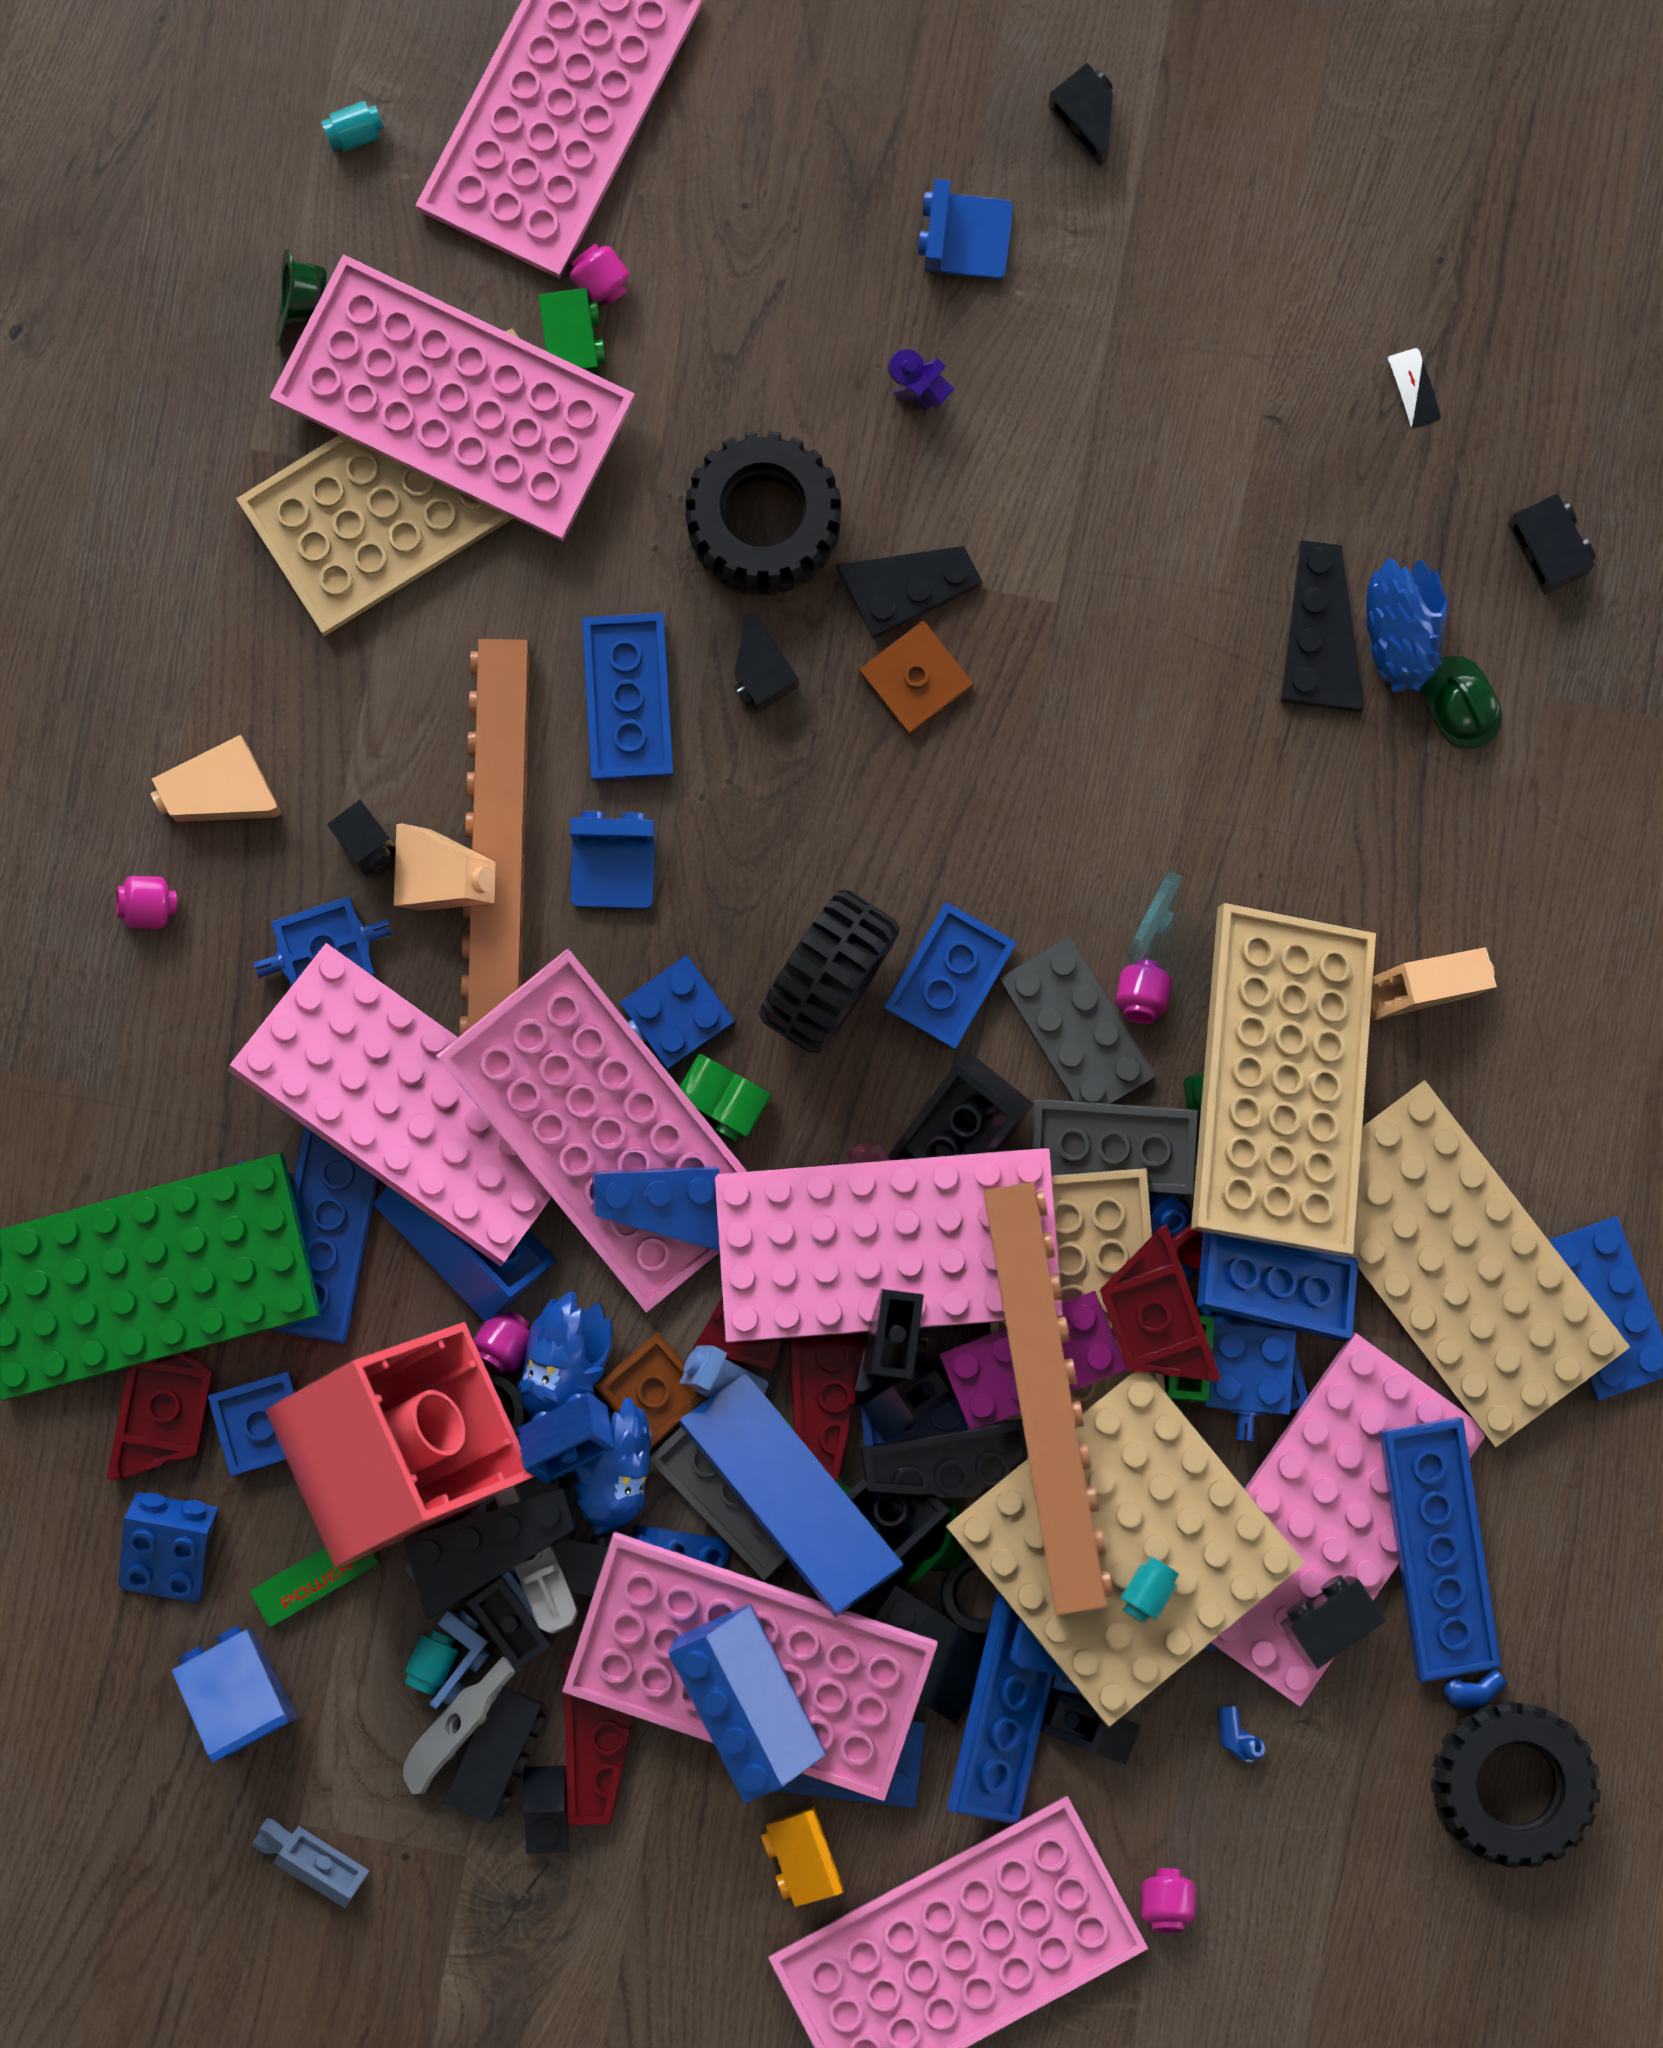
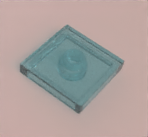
M1172 871L1170 873L1167 872L1126 952L1128 957L1136 961L1141 960L1155 932L1164 935L1174 915V912L1168 910V907L1184 877Z

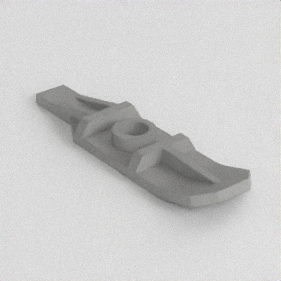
M515 1487L495 1496L499 1508L520 1502ZM552 1546L536 1554L532 1560H525L515 1566L514 1569L530 1603L538 1628L555 1634L572 1626L577 1617L578 1609Z
M502 1657L480 1683L464 1688L415 1743L404 1762L403 1779L411 1794H425L436 1773L447 1761L452 1760L457 1755L456 1751L475 1729L488 1720L486 1716L488 1710L504 1684L515 1673L507 1658ZM460 1721H461V1726H460L459 1730L457 1731L458 1724H459Z

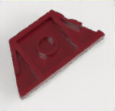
M1167 1225L1162 1226L1100 1289L1127 1369L1132 1371L1207 1381L1221 1380Z
M187 1352L127 1369L107 1479L119 1480L199 1455L209 1403L208 1395L211 1392L214 1376L212 1370Z

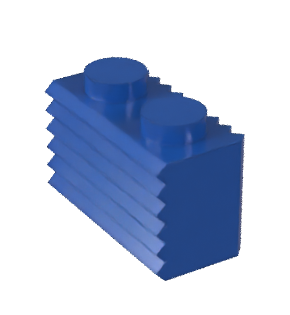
M589 1392L570 1396L562 1406L552 1411L537 1413L533 1416L531 1422L517 1429L520 1434L518 1437L521 1441L519 1444L522 1448L520 1451L523 1455L521 1458L524 1462L522 1465L526 1471L544 1483H550L551 1479L564 1476L565 1472L578 1469L579 1465L592 1462L593 1458H599L600 1455H606L607 1451H613L614 1449L607 1405Z

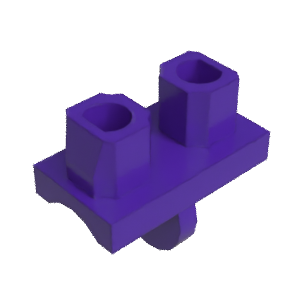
M904 349L894 353L889 360V375L896 383L905 385L898 387L893 392L900 401L913 398L924 410L929 409L931 406L936 408L946 400L955 388L940 375L946 366L938 358L923 362V359L917 352Z

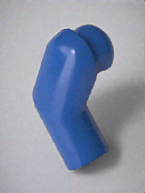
M1492 1669L1477 1684L1463 1683L1458 1677L1451 1678L1445 1683L1443 1692L1449 1698L1450 1704L1457 1708L1478 1709L1489 1703L1508 1682L1497 1670Z
M1218 1707L1220 1738L1223 1748L1244 1762L1251 1763L1261 1759L1265 1753V1744L1260 1738H1255L1240 1728L1239 1707Z

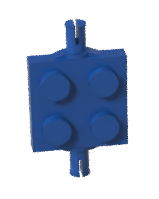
M348 896L271 921L277 940V955L253 963L259 979L282 971L289 979L292 987L327 943L374 977L376 974L370 958V942L393 935L388 918L364 926L356 915L351 897Z
M1249 1319L1235 1325L1214 1324L1212 1355L1221 1380L1210 1381L1209 1401H1205V1408L1226 1409L1238 1415L1235 1440H1244L1246 1424L1245 1441H1254L1255 1416L1266 1413L1290 1414L1296 1330L1274 1329L1266 1324Z

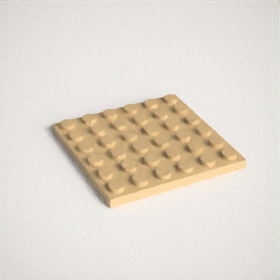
M1133 1371L1082 1413L1084 1426L1076 1427L1079 1444L1087 1443L1091 1469L1083 1471L1086 1487L1095 1486L1099 1511L1091 1512L1093 1529L1102 1528L1106 1554L1098 1555L1101 1572L1109 1571L1113 1597L1105 1598L1107 1607L1055 1615L1029 1458L945 1526L1108 1727L1305 1564L1150 1373ZM1151 1556L1166 1564L1180 1575L1175 1581L1177 1588L1157 1621L1148 1618L1144 1624L1123 1611L1127 1603L1122 1601L1120 1597L1140 1564L1145 1565Z

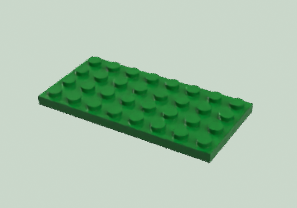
M282 1153L0 1229V1400L8 1401L321 1316L286 1160Z

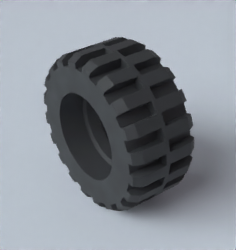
M757 431L745 433L744 440L736 442L735 438L731 437L723 441V448L720 451L716 452L712 449L704 457L702 468L696 467L691 477V488L687 489L685 515L688 535L692 548L697 552L698 560L705 569L710 568L713 571L714 578L723 584L729 581L734 584V590L744 593L747 592L748 588L757 589L758 595H770V589L781 588L782 593L793 590V584L800 580L804 584L814 578V571L818 567L824 568L830 559V552L832 548H836L839 539L841 497L831 468L823 465L822 456L815 449L806 450L804 448V441L794 436L790 441L781 439V432L769 431L768 437H757ZM758 480L779 482L790 488L798 496L802 507V520L794 535L780 544L769 547L748 545L732 535L725 520L726 504L730 496L747 483Z
M839 890L824 906L821 913L818 914L775 979L759 1011L762 1022L806 1052L820 1053L852 1012V1009L860 1000L886 959L887 954L899 935L900 928L896 920L851 890Z
M1501 1702L1497 1705H1486L1478 1708L1477 1712L1470 1716L1465 1715L1456 1722L1458 1726L1452 1733L1447 1732L1441 1741L1444 1746L1440 1755L1435 1754L1432 1766L1436 1768L1435 1779H1431V1792L1436 1795L1437 1803L1434 1805L1438 1816L1443 1818L1446 1830L1462 1844V1847L1491 1863L1500 1864L1504 1867L1518 1868V1866H1527L1533 1868L1543 1866L1544 1861L1560 1859L1566 1855L1565 1850L1571 1845L1576 1847L1584 1839L1581 1833L1586 1825L1592 1826L1596 1817L1595 1814H1592L1594 1803H1600L1601 1790L1596 1788V1778L1600 1777L1598 1764L1593 1763L1590 1754L1593 1753L1591 1747L1586 1740L1581 1739L1577 1734L1579 1730L1570 1722L1563 1720L1558 1714L1535 1705ZM1509 1744H1523L1537 1750L1549 1763L1554 1778L1553 1793L1547 1808L1535 1820L1520 1825L1505 1824L1494 1819L1483 1808L1477 1795V1776L1483 1761L1495 1749Z

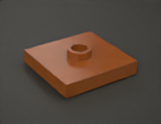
M924 620L859 669V673L908 735L974 685Z
M658 1332L654 1333L594 1386L596 1392L614 1412H620L624 1398L632 1399L637 1408L644 1410L652 1434L651 1448L679 1424L682 1417L708 1399L679 1384L684 1374L685 1364Z

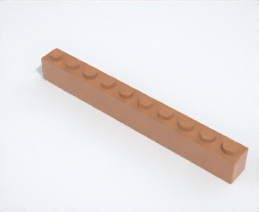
M478 639V651H471L470 673L477 676V691H470L469 714L470 716H476V732L469 731L468 756H475V771L467 773V796L474 797L473 812L466 813L465 829L466 837H473L472 850L496 862L494 903L463 907L464 918H470V935L463 934L462 958L469 959V975H462L461 1000H468V1016L460 1017V1036L520 988L522 983L531 650L528 640Z
M1034 1182L983 1190L1054 1612L1055 1615L1107 1607L1105 1598L1113 1597L1109 1571L1101 1572L1098 1555L1106 1554L1102 1528L1093 1529L1091 1512L1099 1511L1095 1486L1086 1487L1083 1471L1091 1469L1087 1443L1079 1444L1076 1427L1084 1426L1080 1401H1071L1069 1385L1077 1384L1073 1358L1064 1360L1062 1348L1063 1342H1069L1067 1322L1065 1316L1057 1317L1054 1302L1055 1300L1062 1299L1058 1274L1050 1275L1047 1261L1048 1258L1055 1257L1051 1232L1043 1233L1040 1217L1048 1216L1044 1190L1036 1192Z

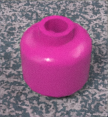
M595 243L571 262L574 268L570 273V279L577 289L587 288L589 301L597 302L598 304L604 300L609 306L627 292L623 284L629 279V270L611 247L602 246L599 248Z
M129 876L125 879L123 886H117L116 917L122 918L125 926L131 929H162L167 923L168 915H176V891L168 890L166 880L160 876Z
M1139 960L1136 964L1125 967L1121 971L1115 998L1117 1008L1131 1022L1139 1024L1155 1022L1157 1018L1162 1017L1168 1011L1172 990L1171 976L1161 969L1159 963L1152 960Z
M508 1311L506 1315L496 1314L491 1320L484 1321L473 1341L487 1371L502 1376L504 1372L512 1373L519 1369L526 1358L527 1342L530 1333L527 1329L529 1323L519 1314Z
M1157 1869L1156 1876L1147 1878L1141 1884V1918L1143 1921L1150 1924L1151 1930L1154 1932H1184L1185 1926L1193 1923L1196 1918L1195 1884L1191 1880L1181 1877V1870Z

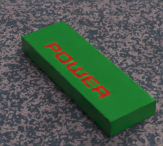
M324 1547L249 1592L269 1628L381 1563L376 1554L373 1553L347 1565L334 1568Z

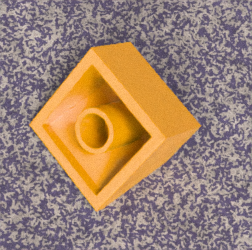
M814 1805L766 1823L768 1833L761 1835L769 1859L777 1857L782 1873L776 1875V1880L784 1900L792 1898L796 1907L843 1893V1885Z

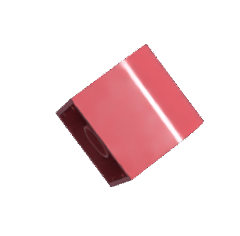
M465 1322L354 1360L282 1399L265 1411L334 1568L362 1559L403 1541V1538L421 1533L534 1477L522 1465L524 1463L521 1458L523 1455L520 1451L522 1448Z

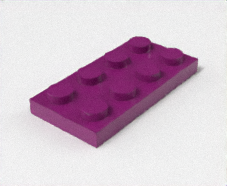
M1095 1290L1063 1303L1062 1313L1066 1317L1069 1342L1062 1343L1064 1360L1073 1358L1077 1384L1069 1385L1070 1393L1126 1370V1364ZM1006 1327L939 1354L969 1428L995 1424L1021 1413Z

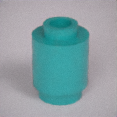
M365 100L329 114L330 118L321 121L333 152L340 149L346 152L378 140L380 138L377 131L384 128L376 105L368 108Z
M1150 1556L1145 1565L1140 1564L1120 1597L1122 1601L1127 1603L1123 1611L1144 1624L1148 1618L1157 1621L1177 1588L1175 1581L1180 1574Z
M433 1629L429 1636L420 1634L405 1669L408 1675L404 1683L435 1696L438 1688L443 1687L459 1653V1649L452 1646L455 1639Z

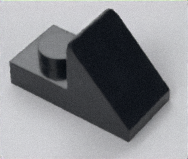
M566 1765L525 1767L523 1771L522 1813H525L526 1854L569 1852Z

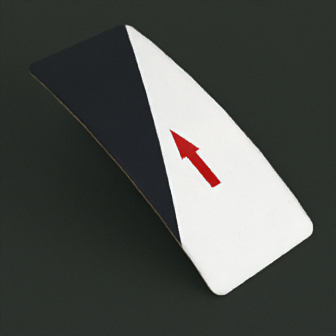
M1415 348L1389 356L1388 360L1400 390L1410 426L1417 427L1440 420L1439 407L1419 350Z

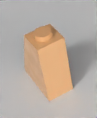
M241 735L152 778L157 790L152 792L151 796L161 815L169 813L175 822L275 818L282 814L246 741Z
M403 823L396 824L394 906L428 911L493 904L495 898L496 862L432 829Z
M1484 947L1408 962L1373 976L1371 1020H1380L1473 997L1496 988L1494 967L1489 959L1487 948Z

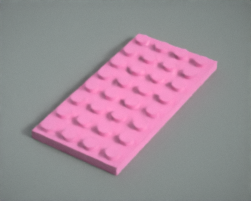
M522 0L415 205L417 211L561 279L704 0Z
M343 254L269 398L273 403L560 541H564L636 397L635 393Z
M326 943L231 1062L227 1071L501 1267L552 1197L436 1056L458 1037Z
M569 949L562 952L436 1055L646 1313L720 1252L597 1217L593 1214L592 1172L711 1166L718 1167L719 1174L747 1171Z
M1049 1148L718 1174L715 1177L726 1342L868 1332L881 1289L924 1294L920 1328L1005 1322L983 1190L1034 1182L1036 1192L1044 1190L1048 1216L1040 1217L1043 1233L1051 1232L1055 1257L1048 1258L1047 1261L1050 1275L1058 1274L1060 1281ZM1055 1300L1057 1317H1063L1062 1300Z
M1353 1333L1352 1339L1345 1342L1245 1487L1246 1492L1305 1564L1210 1643L1291 1702L1301 1707L1332 1660L1318 1670L1306 1665L1279 1624L1288 1617L1286 1611L1303 1599H1308L1310 1602L1323 1593L1320 1589L1321 1586L1337 1575H1342L1343 1578L1347 1575L1358 1578L1371 1599L1374 1600L1399 1564L1379 1431L1462 1417L1470 1459L1486 1436L1476 1421L1357 1333Z
M614 1532L562 1692L713 1743L668 1655V1651L676 1636L751 1603L826 1751L824 1757L803 1771L802 1774L885 1801L938 1641L847 1610L835 1618L823 1602Z
M1066 1795L771 1954L768 1958L815 2048H967L1142 1953L1148 1947L1069 1797Z

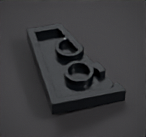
M964 546L837 564V570L873 639L981 586L983 582Z

